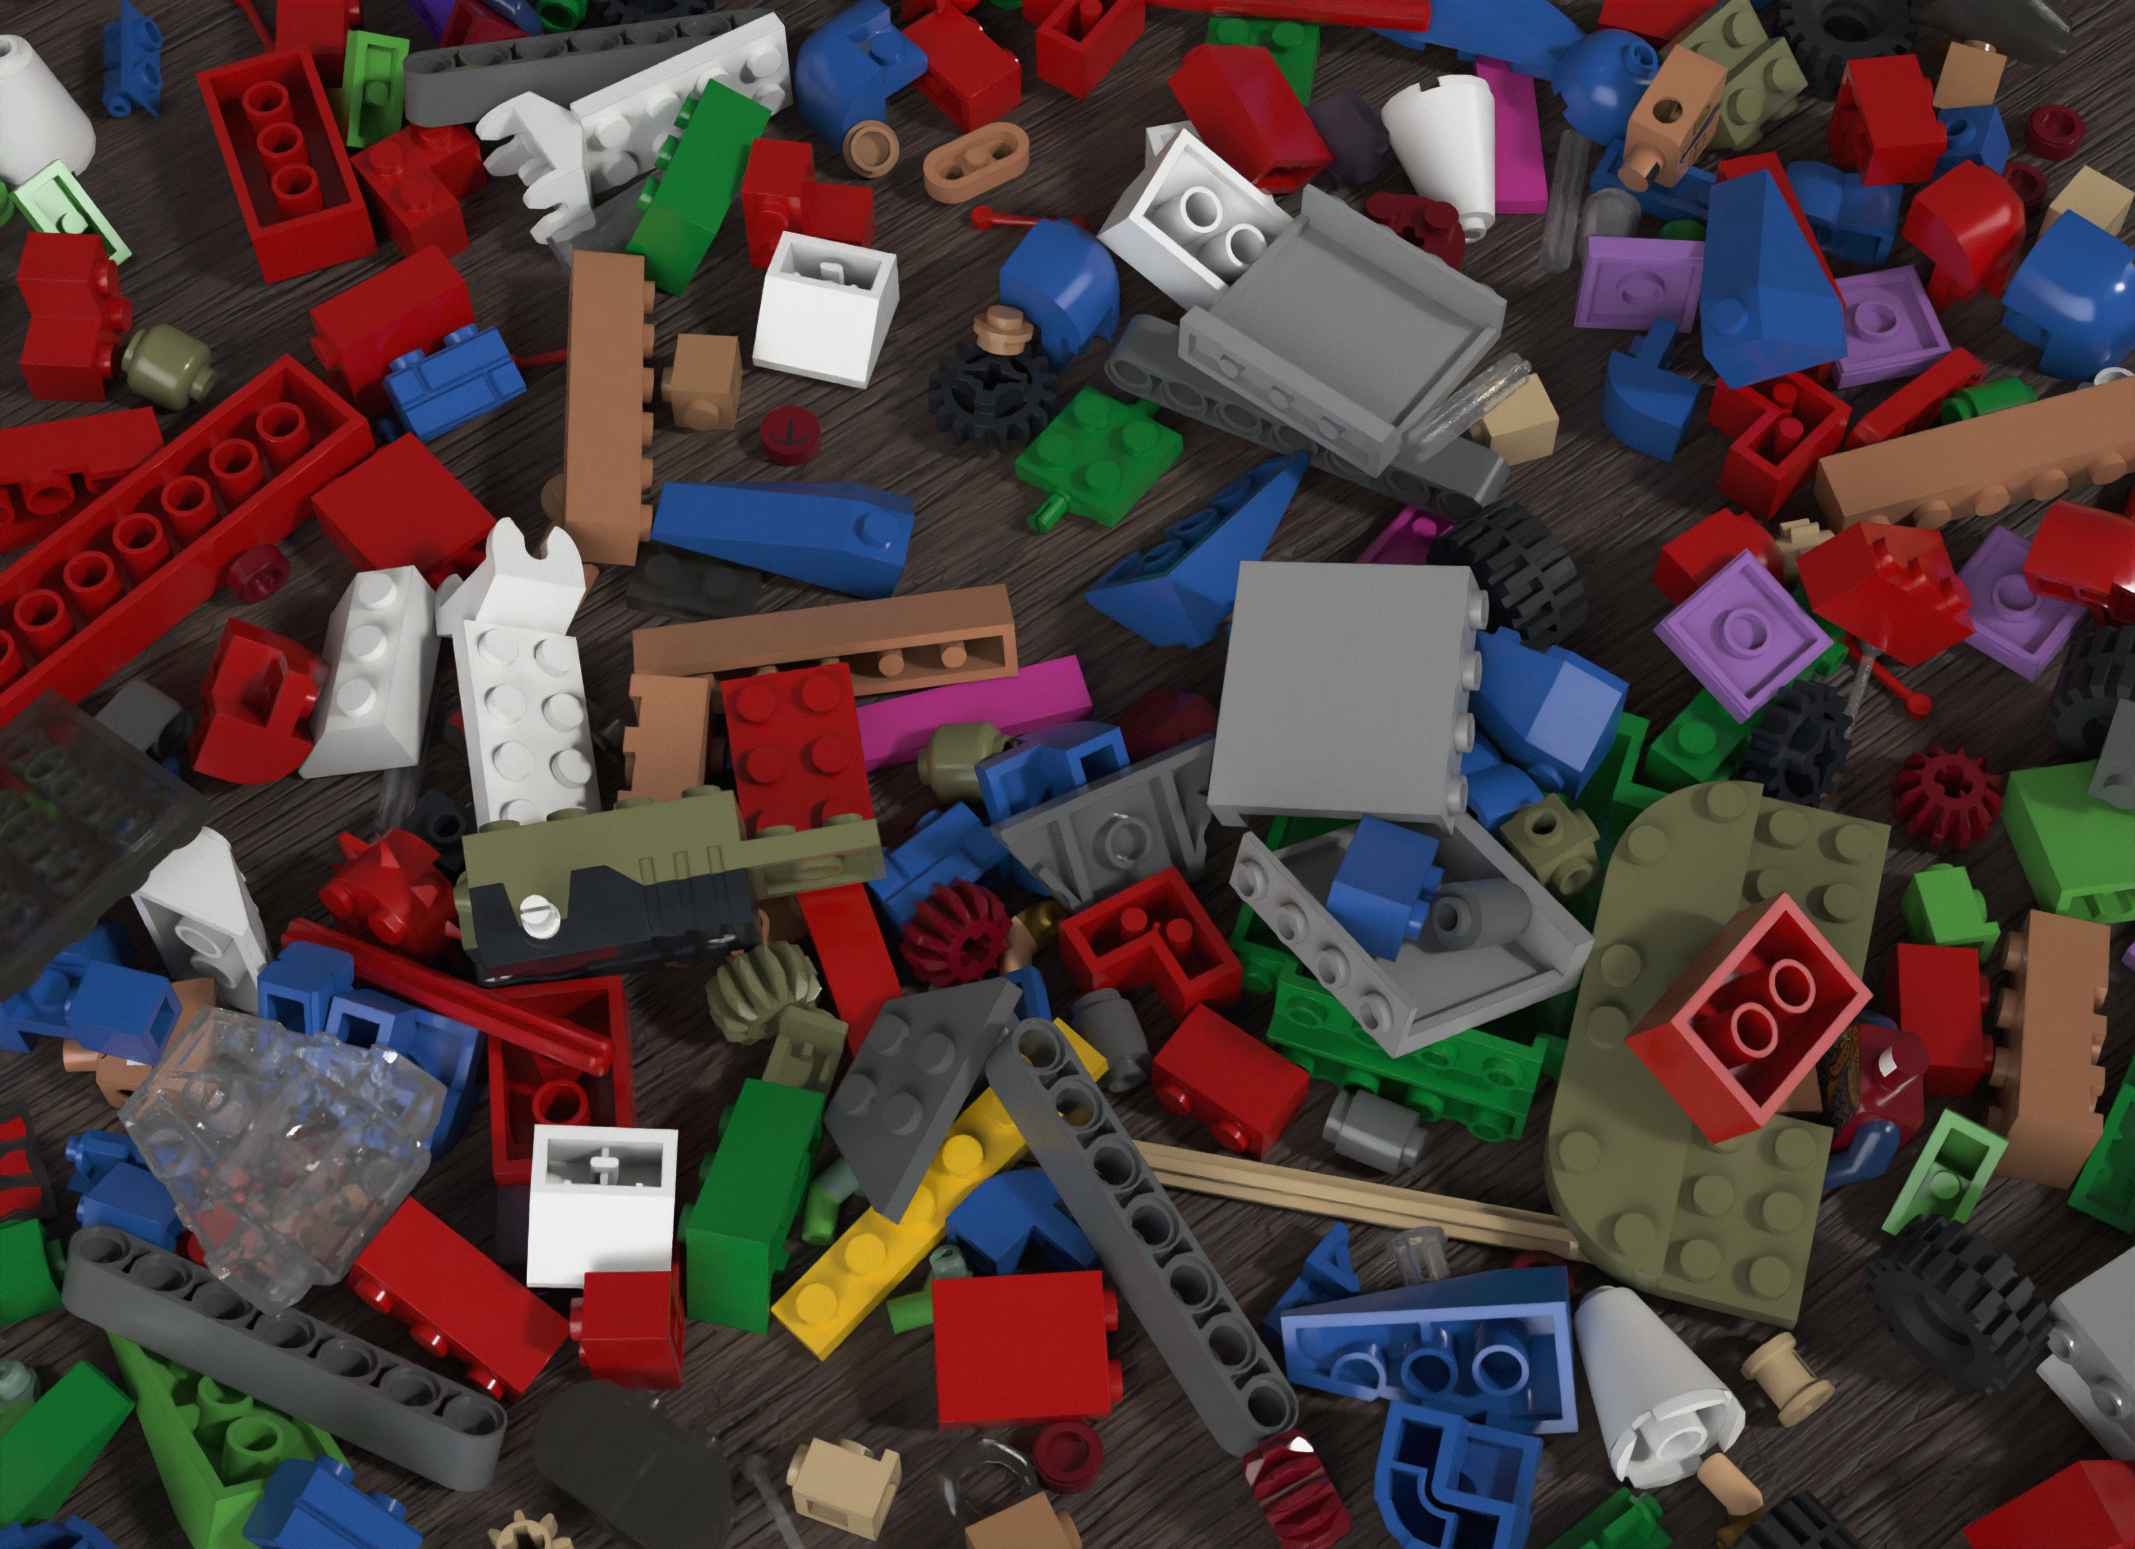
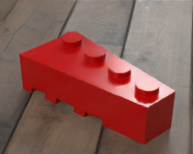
M152 406L0 429V555L42 542L167 446Z

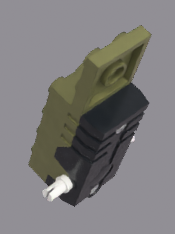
M703 785L684 790L680 794L681 799L654 803V800L650 797H632L616 802L613 805L614 810L587 814V811L584 809H562L546 816L547 822L520 826V823L515 820L489 822L479 827V833L462 836L466 871L460 874L457 885L453 887L455 907L459 914L463 951L474 961L477 985L480 987L499 986L500 988L624 975L666 967L665 963L677 961L679 965L699 962L698 957L711 956L712 959L732 956L731 952L744 950V953L752 951L758 944H764L757 901L888 878L876 818L863 820L862 815L842 814L824 820L822 828L796 832L794 826H772L756 832V839L747 840L745 823L733 790L721 791L718 786Z

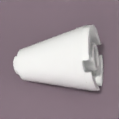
M0 35V181L5 184L6 188L14 190L53 160L59 158L70 173L74 171L77 177L86 170L95 154L96 136L89 118L24 38L16 35Z
M1446 75L1437 77L1440 85L1437 88L1421 92L1419 83L1405 88L1390 98L1381 110L1383 131L1418 196L1452 204L1459 213V222L1464 230L1465 242L1470 244L1482 239L1486 235V230L1495 222V100L1485 79L1472 75Z
M1602 1286L1592 1290L1582 1298L1579 1303V1309L1573 1317L1572 1324L1609 1462L1617 1478L1623 1483L1624 1477H1629L1634 1488L1640 1489L1666 1486L1697 1473L1703 1463L1700 1455L1717 1442L1723 1453H1725L1735 1443L1745 1427V1410L1737 1396L1633 1290L1625 1287Z

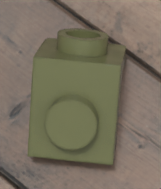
M786 1005L780 1018L778 1036L761 1081L825 1094L826 1107L844 1055L849 1028L848 1023L836 1019L832 1014L820 1008L806 1007L802 1009Z

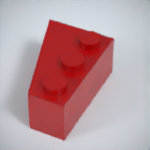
M1859 521L1796 558L1812 612L1911 668L1976 633L1968 609L1973 605L1972 598L1964 583L1955 575L1940 530Z
M411 1196L404 1201L356 1258L345 1289L408 1331L413 1339L428 1352L439 1358L446 1357L466 1371L465 1378L481 1394L496 1402L504 1397L515 1405L570 1335V1322Z

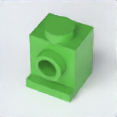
M1946 863L1935 864L1924 868L1919 873L1913 874L1900 904L1913 944L1978 949V963L1985 964L2001 932L1997 921L1986 923L1987 910L1983 895L1979 889H1972L1965 866L1953 867V865Z

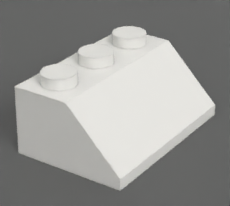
M1182 128L1124 191L1096 238L1186 311H1189L1195 304L1208 312L1294 219L1190 132Z
M414 565L357 573L330 615L322 658L332 668L309 722V728L315 745L302 765L299 766L298 773L303 779L418 765L442 636H437L434 615L436 593Z
M169 820L125 885L173 979L184 981L201 977H215L227 1003L259 1017L257 976L272 961H275L270 939L259 917V908L253 903L245 885L246 879L239 871L230 851L232 847L222 835L208 827L197 826L193 830L173 820Z

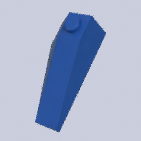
M1428 0L1432 5V18L1427 32L1366 27L1405 47L1424 51L1428 42L1457 49V59L1475 63L1477 55L1507 61V66L1511 72L1551 81L1552 68L1559 57L1573 43L1588 35L1547 0Z
M1765 168L1711 185L1699 302L1703 355L1729 389L1734 390L1848 357L1843 305L1829 283L1816 255L1806 241L1769 170Z
M1306 451L1262 460L1209 497L1210 509L1200 511L1184 521L1176 520L1162 531L1168 540L1167 542L1155 547L1144 556L1139 550L1132 551L1085 590L1083 595L1088 604L1158 648L1185 643L1187 648H1194L1210 641L1220 631L1218 624L1234 610L1240 561L1261 560L1311 461Z
M664 482L650 539L876 600L891 598L904 568L915 515L912 498L856 482Z
M1500 626L1496 633L1493 634L1477 629L1474 651H1479L1481 654L1482 676L1479 690L1469 692L1467 713H1473L1475 723L1517 768L1525 772L1534 781L1538 788L1551 794L1560 793L1575 802L1614 745L1629 683L1576 653L1553 644L1546 654L1520 645L1522 640L1519 632Z
M1567 1266L1497 1269L1281 1311L1280 1318L1288 1382L1366 1401H1373L1380 1397L1457 1414L1466 1419L1482 1422L1484 1426L1519 1434L1578 1432L1574 1341Z

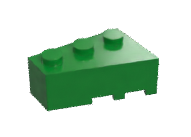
M711 78L699 99L688 94L673 125L683 131L679 139L669 134L656 159L654 166L663 170L659 180L652 176H649L634 206L643 213L623 254L644 256V280L655 281V286L678 298L682 295L715 238L748 166L754 138L761 137L772 113L770 109Z
M746 1078L737 1102H727L725 1104L718 1128V1141L720 1145L717 1152L707 1151L705 1153L698 1177L699 1197L697 1202L687 1201L685 1203L678 1225L677 1240L680 1243H685L687 1247V1318L763 1335L768 1334L773 1317L770 1311L771 1278L773 1273L785 1275L790 1252L782 1249L795 1215L802 1217L809 1186L812 1182L824 1141V1122L822 1117L825 1114V1094Z

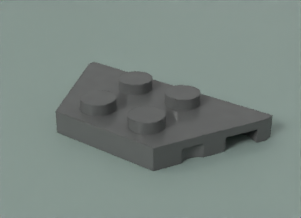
M1208 732L991 825L992 836L1072 916L1173 865L1178 869L1187 884L1196 881L1203 876L1207 849L1204 842V833L1211 822L1212 811L1207 805V789L1216 735Z
M998 977L886 1000L822 1117L823 1122L874 1211L897 1225L900 1223L1023 993V990L1006 978Z

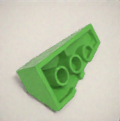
M106 1330L130 1397L136 1403V1413L174 1514L194 1549H261L243 1537L242 1529L257 1502L264 1499V1490L279 1463L286 1460V1458L313 1461L316 1454H323L340 1461L351 1469V1466L329 1432Z

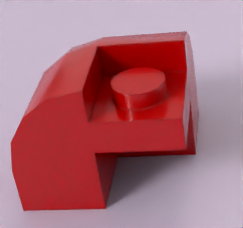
M1969 159L1951 169L1913 197L1901 234L1936 263L1926 294L1933 309L1939 314L1959 300L1963 302L1970 301L1982 288H1985L1998 299L2011 282L2026 236L2025 209L2022 199L2006 179L1990 166L1984 164L1977 166Z
M2061 499L2057 500L2045 514L2022 569L2030 593L2090 608L2096 628L2112 626L2116 629H2122L2123 625H2135V522L2121 514Z
M1726 507L1662 547L1653 584L1678 607L1747 548L1786 590L1785 558L1772 535L1751 514L1745 511L1743 514L1735 516Z
M229 617L198 697L204 698L202 720L198 730L192 729L188 737V751L192 769L228 782L259 785L280 780L301 766L315 745L309 728V722L332 667L324 658L287 637Z

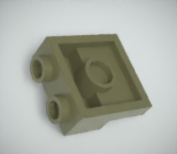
M1720 0L1656 53L1663 65L1677 43L1728 68L1717 133L1706 146V151L1731 147L1733 151H1741L1754 145L1764 136L1760 126L1766 120H1778L1796 110L1799 106L1796 95L1808 85L1784 36L1768 39L1749 0Z

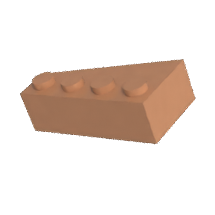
M631 673L629 697L634 703L638 727L625 726L623 754L626 755L625 781L627 788H631V791L618 790L617 802L632 797H650L654 800V803L681 799L680 794L684 790L697 786L714 785L716 775L725 776L728 738L719 737L709 678ZM677 961L665 963L666 967L688 968V963L679 965Z
M2030 909L2019 932L2009 931L2006 936L2001 957V969L2011 971L2009 989L2002 988L2000 990L1994 1013V1027L2004 1028L2002 1047L1994 1046L1992 1068L1986 1077V1084L1996 1087L1994 1106H1986L1981 1125L2005 1137L2010 1142L1993 1174L2068 1190L2103 1134V1114L2094 1113L2097 1097L2102 1095L2105 1086V1067L2097 1066L2096 1063L2106 1038L2107 1016L2094 1014L2093 1011L2102 1007L2108 991L2109 925Z

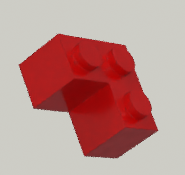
M1022 0V19L1039 27L1036 30L1037 77L1084 100L1145 31V0Z
M1916 54L1847 60L1827 130L1826 141L1834 167L1845 174L1859 173L1863 187L1931 181L1939 156H1944L1946 152V127L1943 121L1936 120L1932 107V83L1929 77L1922 76Z
M463 123L441 127H424L411 124L349 158L368 213L406 258L434 243L448 260L470 248L459 201L486 187L488 183L478 140Z
M754 138L742 187L751 267L769 268L783 231L871 249L876 227L873 188L816 182L812 143Z
M28 232L16 280L32 317L19 364L34 399L105 403L111 379H117L120 373L121 354L119 344L122 332H129L132 324L131 301L128 297H123L118 284L116 262L108 258L100 235Z
M1799 371L1734 390H1730L1719 376L1706 421L1734 439L1735 442L1729 447L1718 490L1767 523L1817 473L1819 459L1835 455L1839 451L1852 407Z
M1175 865L1059 923L1060 961L1083 996L1104 988L1117 989L1122 996L1150 981L1179 1027L1199 1002L1217 1014L1240 1003L1243 966Z
M673 1232L671 1271L585 1272L583 1298H572L570 1307L572 1341H579L581 1367L591 1368L598 1391L682 1389L687 1254L684 1243H680L677 1240V1232Z
M2079 1460L1963 1528V1531L1972 1549H2135V1460Z

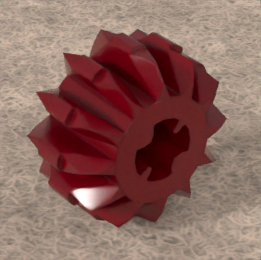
M1935 741L1931 747L1927 748L1925 755L1913 752L1905 760L1900 774H1897L1893 780L1890 791L1892 792L1891 797L1895 799L1892 807V819L1908 822L1905 830L1907 840L1923 835L1929 838L1928 844L1931 852L1939 848L1942 841H1946L1958 854L1967 847L1970 840L1980 844L1982 840L1988 837L1993 827L1992 823L1998 820L2003 810V798L1998 795L2002 787L2001 776L1985 773L1988 766L1987 756L1975 760L1964 757L1963 743L1954 748L1951 754H1947Z
M954 877L947 886L933 883L929 898L924 902L913 900L917 911L913 918L900 924L907 937L902 941L898 949L905 955V959L909 962L908 966L914 970V975L929 986L932 984L938 989H944L982 981L983 974L988 969L999 970L995 961L1000 953L1012 947L1005 938V935L1014 924L1007 916L1006 911H1004L1005 905L998 901L999 897L984 886L979 887L970 881H963Z
M1292 1428L1279 1436L1275 1433L1258 1442L1257 1448L1243 1455L1242 1469L1284 1549H1327L1335 1544L1334 1541L1350 1532L1351 1518L1305 1433L1296 1428Z

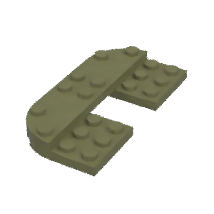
M1733 780L1712 781L1677 790L1650 805L1627 827L1612 853L1591 934L1595 941L1584 967L1547 1127L1543 1150L1545 1185L1555 1215L1560 1214L1569 1231L1580 1243L1578 1250L1600 1270L1617 1281L1655 1296L1793 1330L1798 1320L1834 1128L1773 1114L1763 1128L1713 1145L1625 1043L1624 1038L1736 912L1784 891L1862 981L1891 825L1762 796L1764 784Z

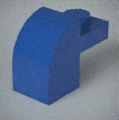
M1657 316L1646 337L1638 334L1635 336L1627 355L1612 350L1602 389L1600 408L1608 429L1621 442L1635 450L1671 463L1693 421L1702 384L1666 371L1671 360L1679 324Z
M1012 1170L993 1176L973 1190L945 1219L947 1245H956L962 1248L967 1255V1261L983 1277L1011 1275L1034 1251L1059 1272L1102 1270V1276L1104 1275L1103 1262L1073 1216L1070 1219L1068 1218L1071 1212L1045 1172L1037 1170Z

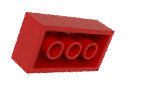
M307 42L195 73L266 285L379 252L364 199Z

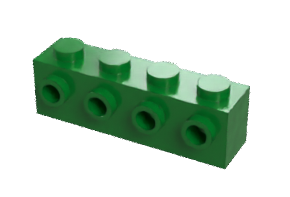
M1799 585L1790 595L1834 642L1794 678L1808 682L1809 680L1818 682L1822 676L1829 679L1846 658L1849 648L1843 645L1847 631L1812 612L1806 590ZM1792 679V680H1791L1786 686H1784V687H1787V688H1790V689H1791V688H1792V685H1793V682H1794V679ZM1704 687L1650 746L1639 785L1671 794L1696 784L1712 781H1735L1738 769L1747 760L1744 759V753L1749 749L1752 738L1751 728L1755 725L1762 726L1765 720L1762 707L1744 723L1739 725ZM1777 694L1766 703L1776 705Z

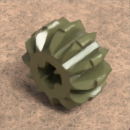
M775 941L767 947L764 944H758L750 952L745 954L738 953L737 958L731 963L721 965L717 970L718 975L710 978L705 985L707 991L706 999L711 1008L709 1013L717 1028L723 1031L729 1042H739L741 1045H751L759 1039L769 1041L774 1035L778 1034L780 1018L786 1005L802 1009L806 1007L816 1008L822 1000L819 994L822 988L816 978L818 973L810 958L804 956L799 945H790L787 941Z

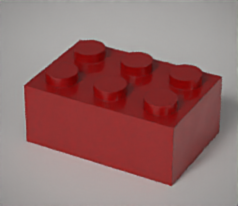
M848 662L720 681L740 812L745 823L747 840L756 839V832L772 826L790 825L796 828V832L822 828L824 820L842 814L862 815L863 820L874 819Z
M1784 891L1736 912L1624 1038V1041L1714 1145L1763 1128L1873 997V994Z
M621 975L486 989L607 1036L611 1043L617 1047V1057L611 1063L609 1072L602 1076H594L488 1034L493 1175L505 1208L530 1205L535 1124L637 1128L630 1009Z

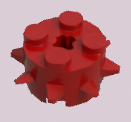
M391 828L383 836L378 834L368 843L345 831L337 836L346 864L342 865L333 862L332 868L337 873L318 891L321 901L328 908L333 920L338 925L334 930L427 967L436 960L456 972L461 971L465 964L456 943V939L462 940L459 914L454 902L453 886L444 874L432 864L441 854L414 834L398 828Z

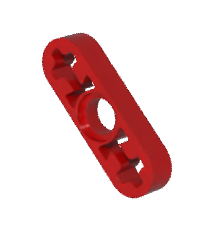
M1964 347L1953 350L1861 419L1848 435L1844 443V450L1850 451L1925 431L1941 419V405L1943 401L1952 398L1956 390L1980 384L1987 372V366Z

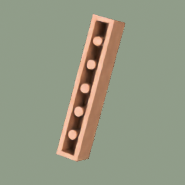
M574 249L568 297L561 529L575 543L582 562L635 566L638 542H649L652 528V505L641 504V494L650 495L653 459L642 458V448L651 449L653 413L642 412V403L651 404L653 395L654 368L643 367V359L651 360L653 354L654 324L644 323V316L652 317L655 281L644 280V256Z
M2135 375L1820 458L1813 491L1829 530L1834 535H1837L1859 521L1935 530L1945 525L1948 521L1975 514L1979 516L1992 515L2001 511L2006 506L2031 499L2039 501L2049 500L2060 495L2065 490L2092 483L2095 485L2109 484L2123 475L2135 472Z
M1005 583L632 630L635 674L709 678L715 714L725 713L720 681L842 662L849 663L854 697L1019 676L1015 626Z

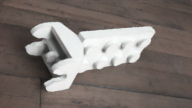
M774 12L769 13L570 103L571 111L530 91L512 98L488 112L476 126V133L481 140H500L509 135H515L509 143L496 148L483 162V165L493 176H508L518 173L526 186H530L523 196V201L528 208L547 209L551 206L554 207L556 211L543 216L530 230V233L538 243L555 244L595 228L594 195L612 187L623 185L632 178L656 168L654 164L669 134L679 139L683 131L673 124L688 94L699 99L710 78L772 111L770 116L793 105L785 26Z
M510 517L499 520L489 532L486 542L487 558L465 582L462 581L458 574L449 575L439 585L434 603L437 636L453 638L478 833L480 826L498 820H515L520 823V826L547 822L546 816L562 809L579 808L586 810L587 814L602 812L576 637L565 636L586 590L581 557L571 537L558 526H554L549 531L540 546L542 560L531 557L526 551L523 534Z

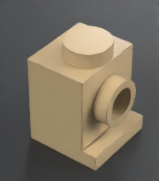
M813 1438L810 1446L803 1443L800 1444L791 1461L786 1480L787 1485L793 1486L792 1494L797 1513L876 1542L902 1479L900 1455L895 1451L885 1449L881 1461L874 1459L873 1452L865 1446L842 1438L835 1439L834 1444L817 1438Z

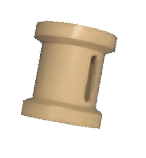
M1790 1332L1779 1334L1758 1348L1742 1364L1740 1370L1746 1380L1755 1379L1779 1408L1778 1420L1784 1427H1791L1807 1418L1822 1406L1835 1391V1387L1828 1379L1819 1380L1794 1350L1796 1340Z

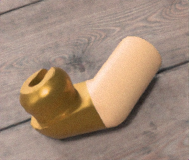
M1047 899L1041 903L1029 906L1011 919L1014 924L1005 935V938L1012 947L1000 953L999 976L1029 965L1032 966V956L1060 936L1059 923L1068 919V914L1059 902Z
M1715 1453L1701 1464L1697 1477L1727 1508L1730 1525L1719 1529L1716 1535L1718 1549H1727L1765 1513L1762 1494L1759 1489L1723 1453Z

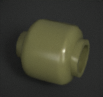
M158 324L149 331L144 328L140 329L128 345L121 365L122 370L127 372L128 386L133 393L169 411H181L192 400L199 403L204 402L217 378V372L210 369L211 350L205 342L168 324Z
M991 721L939 725L932 732L928 747H922L919 750L918 772L923 785H931L936 798L944 805H954L958 801H962L964 804L985 803L974 765L1014 748L1012 739L1009 735H1002L999 728Z

